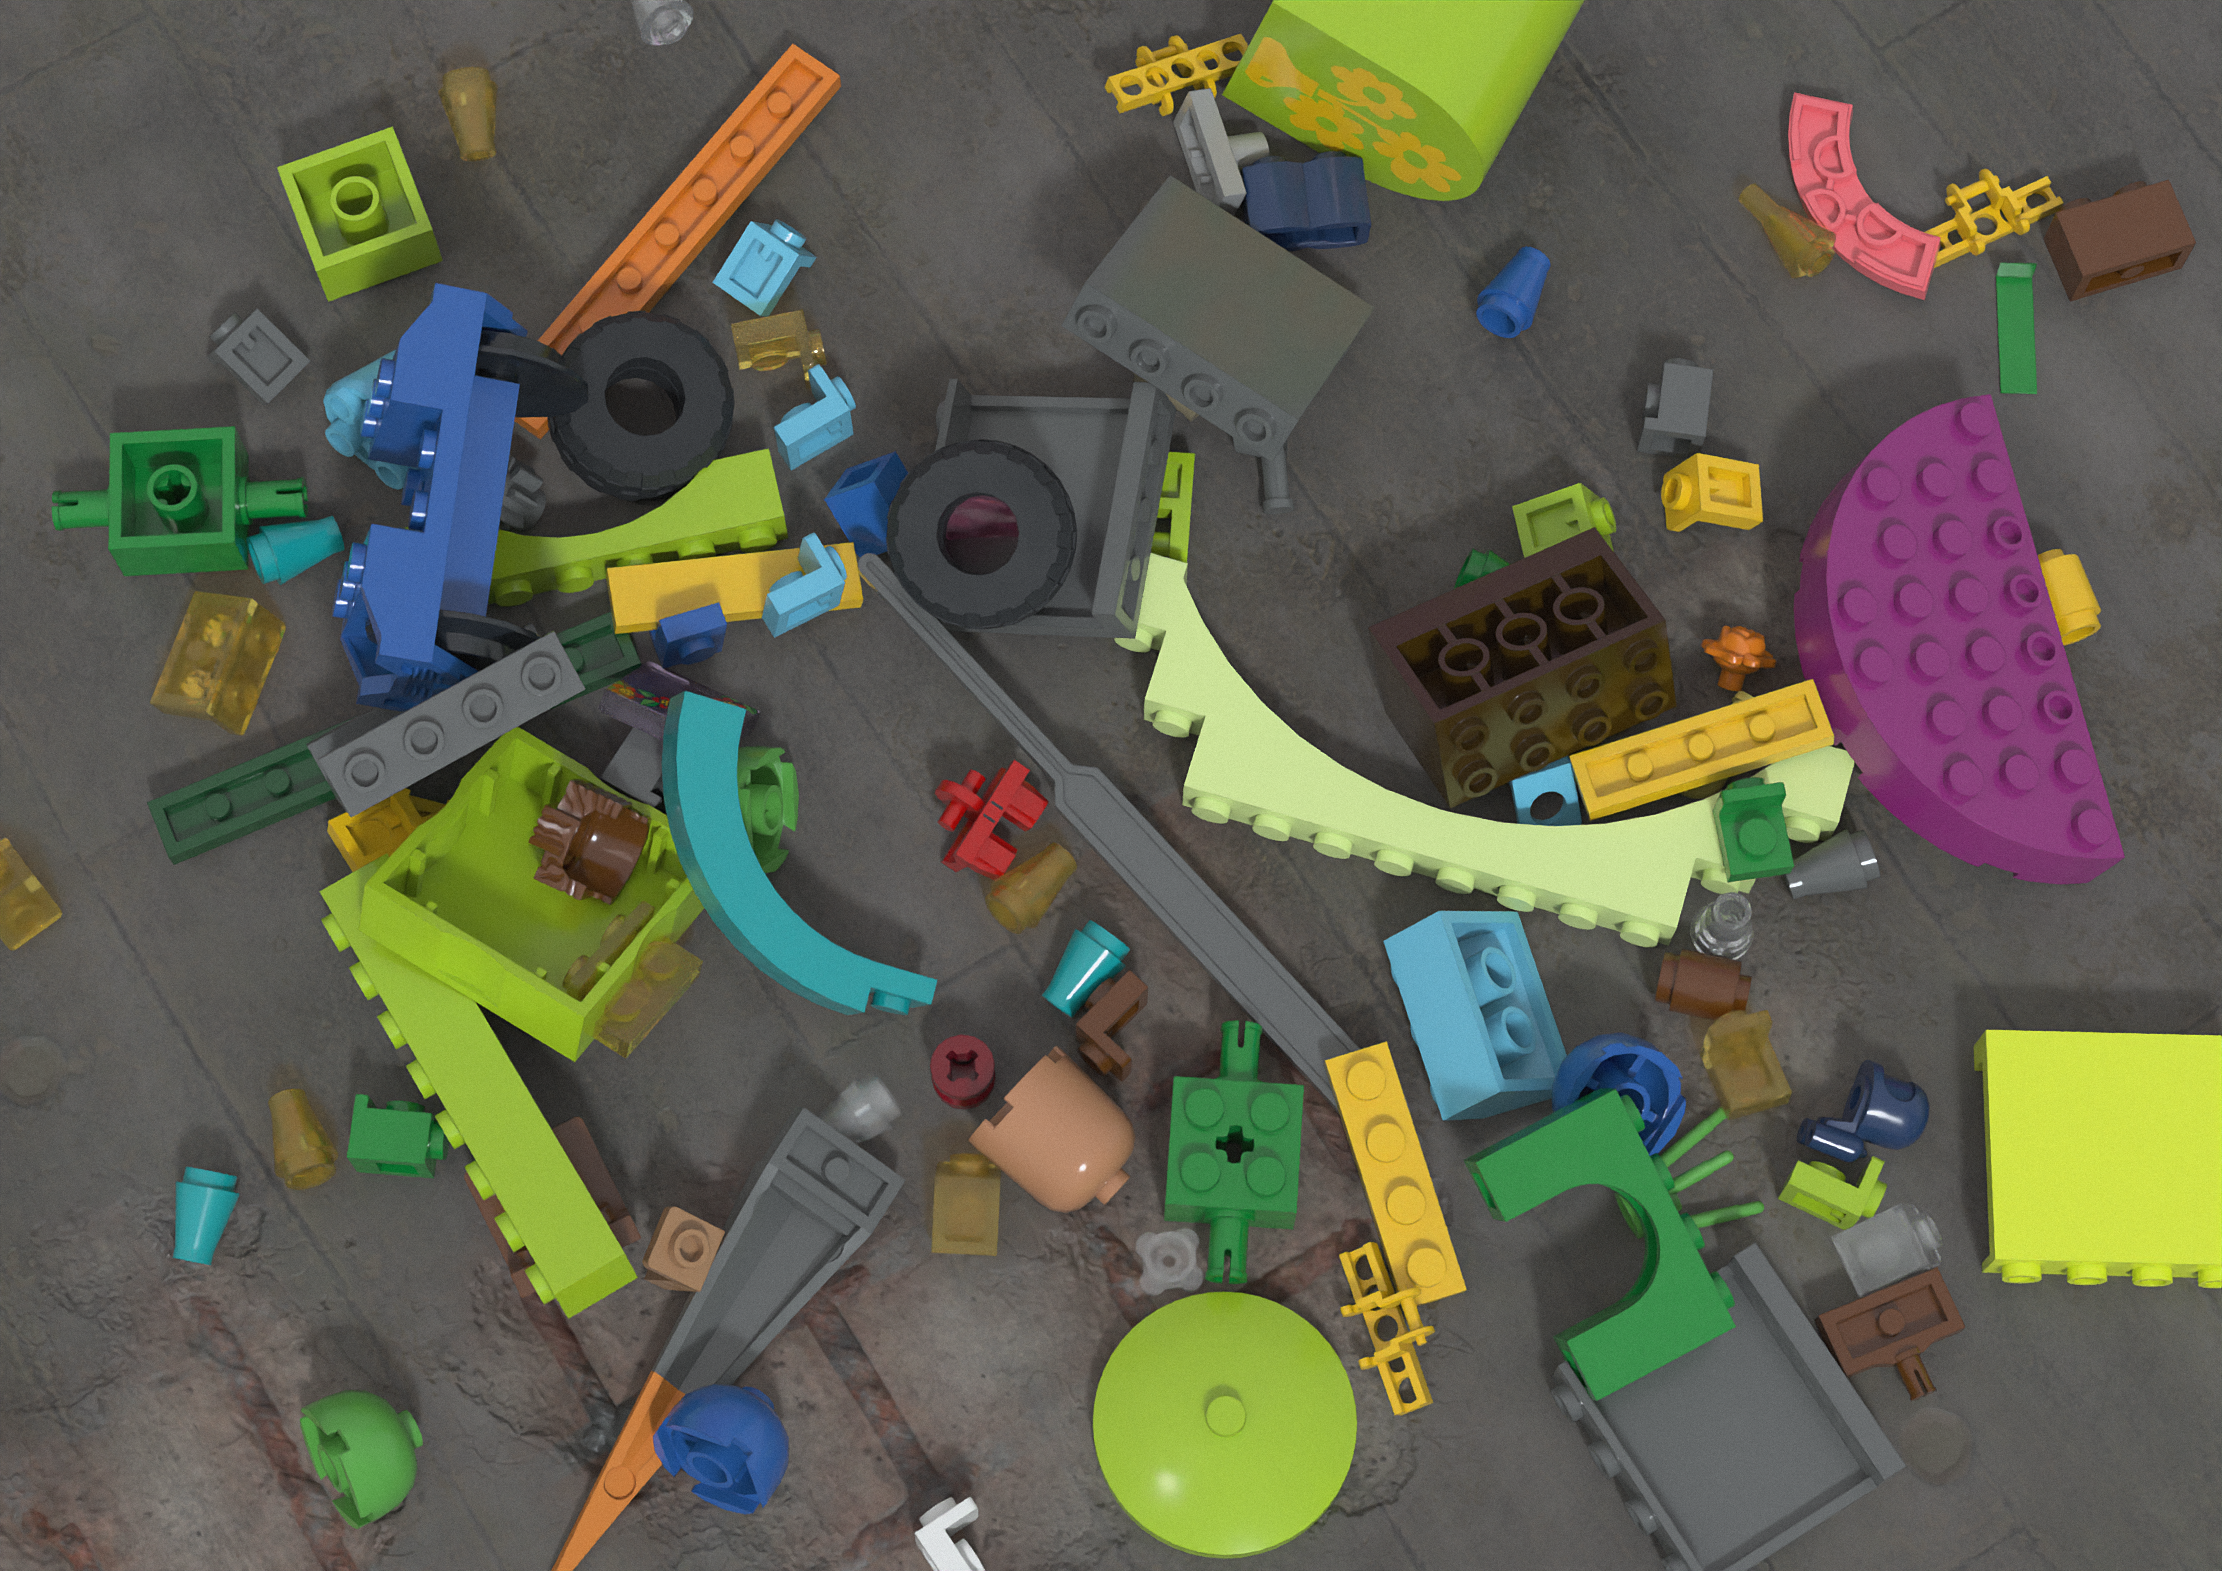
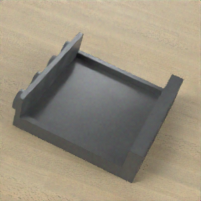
M1169 175L1087 279L1061 326L1273 462L1292 430L1335 367L1349 351L1375 307Z
M949 379L945 401L939 404L936 414L938 439L935 451L960 441L985 439L1013 444L1032 453L1055 473L1070 497L1076 518L1077 544L1072 567L1063 586L1053 599L1037 613L1021 622L1003 628L987 630L966 629L948 624L936 618L947 631L1135 639L1176 415L1175 406L1163 391L1149 382H1134L1131 398L971 395L959 379ZM984 495L969 498L959 505L948 520L946 531L948 550L956 563L968 572L979 574L995 572L1008 563L1017 548L1019 536L1016 517L1008 505L996 497Z
M532 623L522 626V628L538 634ZM552 631L405 712L373 707L306 745L336 799L348 815L353 817L585 690V687L555 632Z
M1756 1242L1734 1255L1728 1265L1717 1271L1727 1284L1735 1302V1306L1728 1309L1736 1325L1735 1328L1598 1401L1590 1398L1567 1361L1558 1365L1551 1377L1556 1384V1387L1551 1389L1556 1405L1570 1423L1573 1424L1579 1420L1592 1439L1593 1443L1589 1444L1587 1448L1595 1465L1608 1480L1616 1476L1630 1497L1629 1500L1624 1502V1505L1631 1520L1644 1536L1653 1533L1666 1552L1667 1556L1661 1559L1665 1571H1748L1889 1481L1906 1467Z

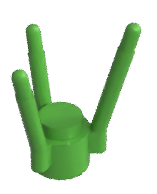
M1724 1106L1719 1107L1664 1151L1660 1157L1667 1168L1726 1119L1729 1115V1110ZM1723 1151L1673 1178L1675 1188L1668 1191L1677 1211L1682 1210L1677 1193L1731 1163L1734 1158L1731 1151ZM1615 1192L1616 1202L1629 1228L1638 1239L1644 1237L1641 1223L1635 1211L1622 1196ZM1754 1201L1690 1216L1697 1227L1702 1228L1760 1214L1764 1210V1204L1760 1201Z

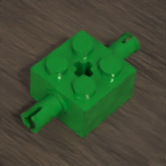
M235 426L110 433L108 489L64 492L55 490L52 494V502L58 503V506H52V518L57 531L72 528L109 527L108 550L124 576L249 570V550L246 538L249 537V525L252 524L253 519L292 516L302 518L308 516L309 508L307 504L304 505V502H309L307 483L304 477L285 480L250 481L249 455Z
M1239 1020L1226 1021L1221 1024L1222 1038L1219 1077L1209 1079L1174 1076L1164 1221L1210 1224L1205 1279L1221 1284L1224 1273V1257L1226 1256L1230 1258L1229 1284L1247 1282L1248 1274L1246 1273L1249 1227L1293 1230L1297 1214L1304 1085L1268 1083L1258 1080L1260 1036L1263 1027L1258 1023L1250 1021L1245 1022L1242 1048L1238 1047ZM1236 1143L1240 1145L1241 1152H1243L1240 1163L1227 1162L1228 1156L1225 1151L1227 1144Z

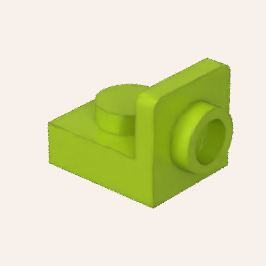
M1582 483L1512 506L1524 558L1593 527L1597 529L1613 550L1610 534L1616 532V521L1612 508L1605 497L1600 498Z
M1872 1156L1863 1168L1854 1187L1845 1182L1846 1176L1830 1165L1817 1161H1812L1807 1165L1798 1160L1788 1175L1778 1199L1850 1232L1861 1215L1872 1219L1879 1207L1888 1185L1877 1180L1885 1161Z

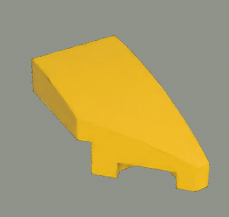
M404 788L353 817H350L345 812L329 820L327 832L352 872L386 853L390 857L419 825L435 816L446 804L410 795V789Z

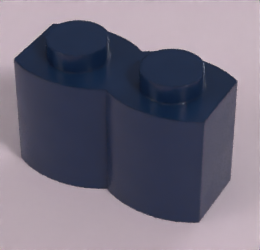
M1328 151L1316 155L1311 161L1305 163L1287 161L1280 156H1268L1260 158L1253 162L1252 165L1242 168L1241 178L1247 193L1242 201L1244 223L1288 252L1307 247L1315 249L1352 247L1368 242L1371 217L1362 158L1348 157L1345 153L1339 151Z

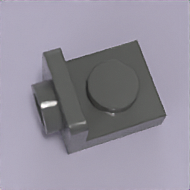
M255 309L244 319L234 312L209 336L217 346L206 358L214 366L221 363L263 406L267 405L310 362L258 309Z

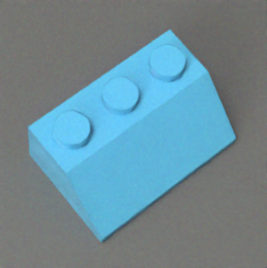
M1438 911L1383 941L1391 963L1392 977L1399 987L1411 1023V1035L1419 1047L1430 1080L1431 1095L1439 1107L1443 1121L1483 1119L1552 1098L1554 1078L1567 1054L1518 912Z

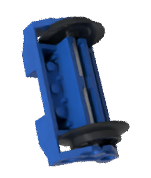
M435 283L431 293L430 305L400 338L393 359L381 358L377 379L373 380L370 398L366 399L360 436L371 438L368 459L413 468L407 469L401 505L410 507L408 529L371 524L364 543H352L349 561H345L342 578L338 579L332 617L343 618L340 640L359 685L356 704L405 712L541 638L535 632L510 622L486 617L515 417H554L576 412L588 402V383L573 370L566 367L565 358L554 348L527 338L528 330L512 319L513 312L488 293Z

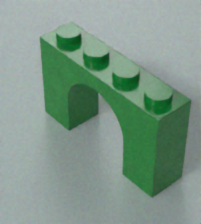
M1600 1088L1463 1160L1492 1218L1495 1220L1507 1222L1568 1189L1586 1184H1600L1610 1188L1622 1196L1635 1211L1641 1223L1645 1240L1644 1261L1636 1282L1625 1296L1613 1305L1553 1336L1564 1360L1568 1362L1590 1398L1595 1401L1604 1398L1736 1327L1728 1309L1735 1306V1302L1727 1284L1717 1271L1709 1274L1698 1250L1705 1247V1243L1697 1225L1687 1212L1679 1215L1668 1191L1675 1188V1184L1666 1164L1657 1153L1649 1156L1638 1132L1645 1129L1639 1110L1627 1094L1620 1097L1617 1090L1611 1088Z

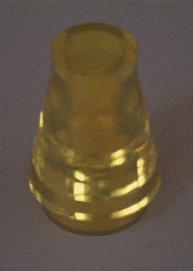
M465 67L445 73L442 76L443 87L438 91V95L459 146L460 158L464 161H481L495 156L497 83L491 81L489 70L481 67Z
M1051 842L1040 853L991 882L992 891L985 897V904L992 916L1003 927L1015 934L1022 933L1027 927L1036 928L1068 878L1077 870V864L1066 849L1057 843Z
M287 1089L273 1095L268 1100V1106L272 1121L275 1174L284 1179L286 1187L293 1190L310 1189L327 1182L336 1173L334 1162L338 1158V1152L311 1108L305 1091L302 1089Z

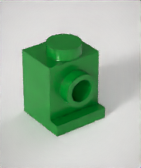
M356 1094L347 1159L355 1170L361 1173L434 1179L436 1161L446 1160L450 1142L433 1114L426 1113L425 1106L409 1101H388L386 1109H377L369 1095Z

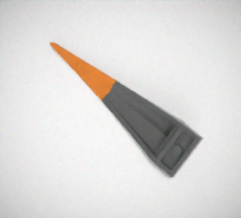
M805 1107L794 1108L762 1160L756 1161L722 1228L725 1234L701 1292H690L551 1571H573L662 1465L654 1451L653 1435L672 1408L687 1393L700 1387L712 1384L732 1385L786 1324L873 1233L906 1179Z

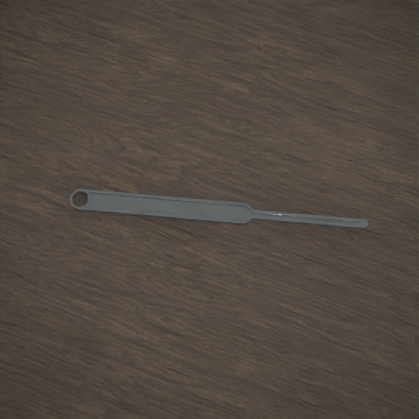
M864 554L858 561L860 576L1055 784V810L1252 1022L1258 1023L1263 1027L1262 1032L1339 1114L1323 1063L1325 1060L1360 1050V1048L1098 767L1072 765L942 624L914 602L887 565L875 554Z

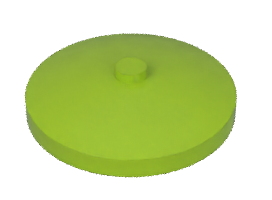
M1208 1292L1192 1295L1167 1304L1145 1317L1131 1329L1112 1353L1103 1370L1094 1402L1093 1438L1096 1457L1109 1491L1119 1506L1131 1520L1155 1539L1180 1551L1209 1558L1227 1559L1258 1555L1276 1549L1304 1533L1319 1520L1338 1495L1348 1474L1356 1444L1357 1415L1353 1390L1348 1375L1329 1342L1315 1327L1294 1311L1274 1301L1245 1293Z

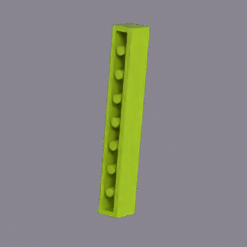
M386 853L319 891L332 912L323 917L321 921L339 952L351 946L360 960L350 966L349 969L367 1000L377 995L381 996L388 1010L378 1015L377 1018L396 1050L408 1043L417 1059L407 1064L406 1068L423 1097L427 1099L437 1093L446 1109L435 1115V1118L453 1149L455 1150L465 1143L470 1149L475 1160L464 1166L482 1199L486 1200L496 1194L505 1212L494 1219L513 1252H516L526 1246L534 1259L535 1264L524 1271L543 1304L545 1305L556 1298L569 1319L638 1277L477 1003L358 931L364 885L389 858V855Z

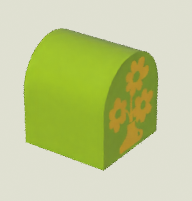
M1273 0L1222 96L1318 153L1339 151L1345 153L1348 157L1362 158L1365 179L1374 184L1404 195L1426 200L1451 201L1462 199L1473 194L1480 187L1585 0Z

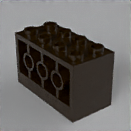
M1595 527L1368 627L1385 713L1450 808L1470 799L1483 796L1501 785L1530 772L1541 770L1552 762L1588 746L1596 745L1612 735L1641 722L1654 719L1661 713L1677 707L1666 620Z

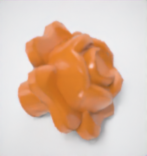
M1723 626L1717 640L1704 639L1701 643L1704 652L1712 655L1716 664L1722 668L1717 685L1727 690L1741 691L1746 674L1754 673L1761 667L1764 669L1775 668L1776 665L1773 655L1765 650V637L1754 630H1748L1741 626L1732 628L1730 626Z

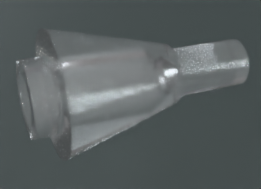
M630 0L641 39L648 45H669L677 42L686 34L693 20V8L685 0Z

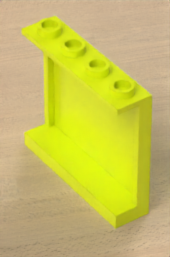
M1985 1030L1973 1046L1974 1071H1983L1990 1255L1982 1262V1273H2002V1281L2019 1284L2041 1281L2042 1274L2067 1275L2068 1283L2075 1285L2102 1284L2107 1282V1276H2132L2133 1284L2143 1287L2170 1285L2173 1283V1277L2198 1278V1286L2222 1288V1036Z

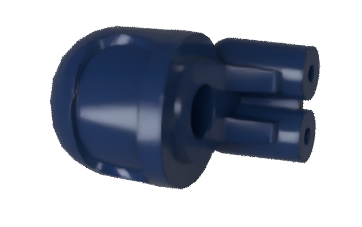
M1865 1060L1861 1064L1850 1090L1842 1118L1820 1116L1817 1121L1805 1118L1799 1127L1797 1142L1845 1162H1855L1859 1158L1867 1156L1863 1141L1894 1150L1909 1147L1921 1137L1926 1128L1930 1111L1927 1094L1918 1084L1884 1074V1067L1881 1064Z

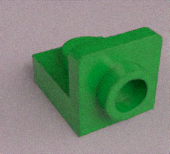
M1745 778L1732 782L1727 786V790L1720 793L1713 808V815L1727 883L1791 873L1794 863L1782 810V803L1786 797L1783 782L1766 784L1764 778Z

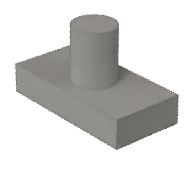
M1211 88L1189 91L1173 124L1196 192L1234 216L1247 194L1239 171H1242L1244 167L1252 165L1256 160L1269 156L1266 137L1262 132L1227 136Z

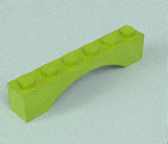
M769 448L713 460L707 468L704 467L687 486L662 506L630 523L605 531L557 538L524 536L499 529L488 604L497 603L500 606H515L531 600L533 594L556 589L563 593L583 591L590 588L594 581L606 579L607 568L716 557V554L738 549L746 553H756L772 548L776 545L777 541L788 539V533Z

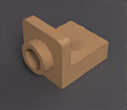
M665 1207L642 1260L643 1266L648 1269L644 1279L665 1290L701 1292L725 1231L678 1207Z

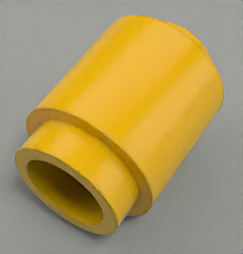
M2053 549L2039 554L2038 559L2063 645L2078 642L2097 632L2101 627L2097 618L2101 608L2079 556L2076 554L2064 555L2061 549Z

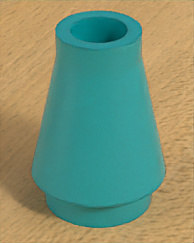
M332 515L319 520L259 526L258 534L246 538L251 560L262 584L276 580L279 585H282L327 557L345 550L341 532Z
M1089 920L1081 932L1074 929L1053 978L1041 996L1063 1013L1073 1018L1099 985L1108 978L1113 979L1126 967L1122 961L1129 953L1130 948L1103 927Z
M185 1167L182 1182L176 1181L175 1247L172 1258L212 1265L215 1249L240 1196L239 1193L234 1192L237 1176Z

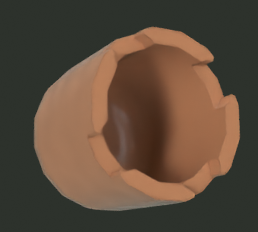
M1057 1045L1048 1056L1045 1055L1004 1097L1007 1103L990 1121L985 1119L969 1139V1142L1035 1200L1052 1211L1067 1213L1079 1210L1094 1197L1105 1205L1131 1177L1122 1167L1134 1149L1135 1133L1132 1122L1124 1111Z

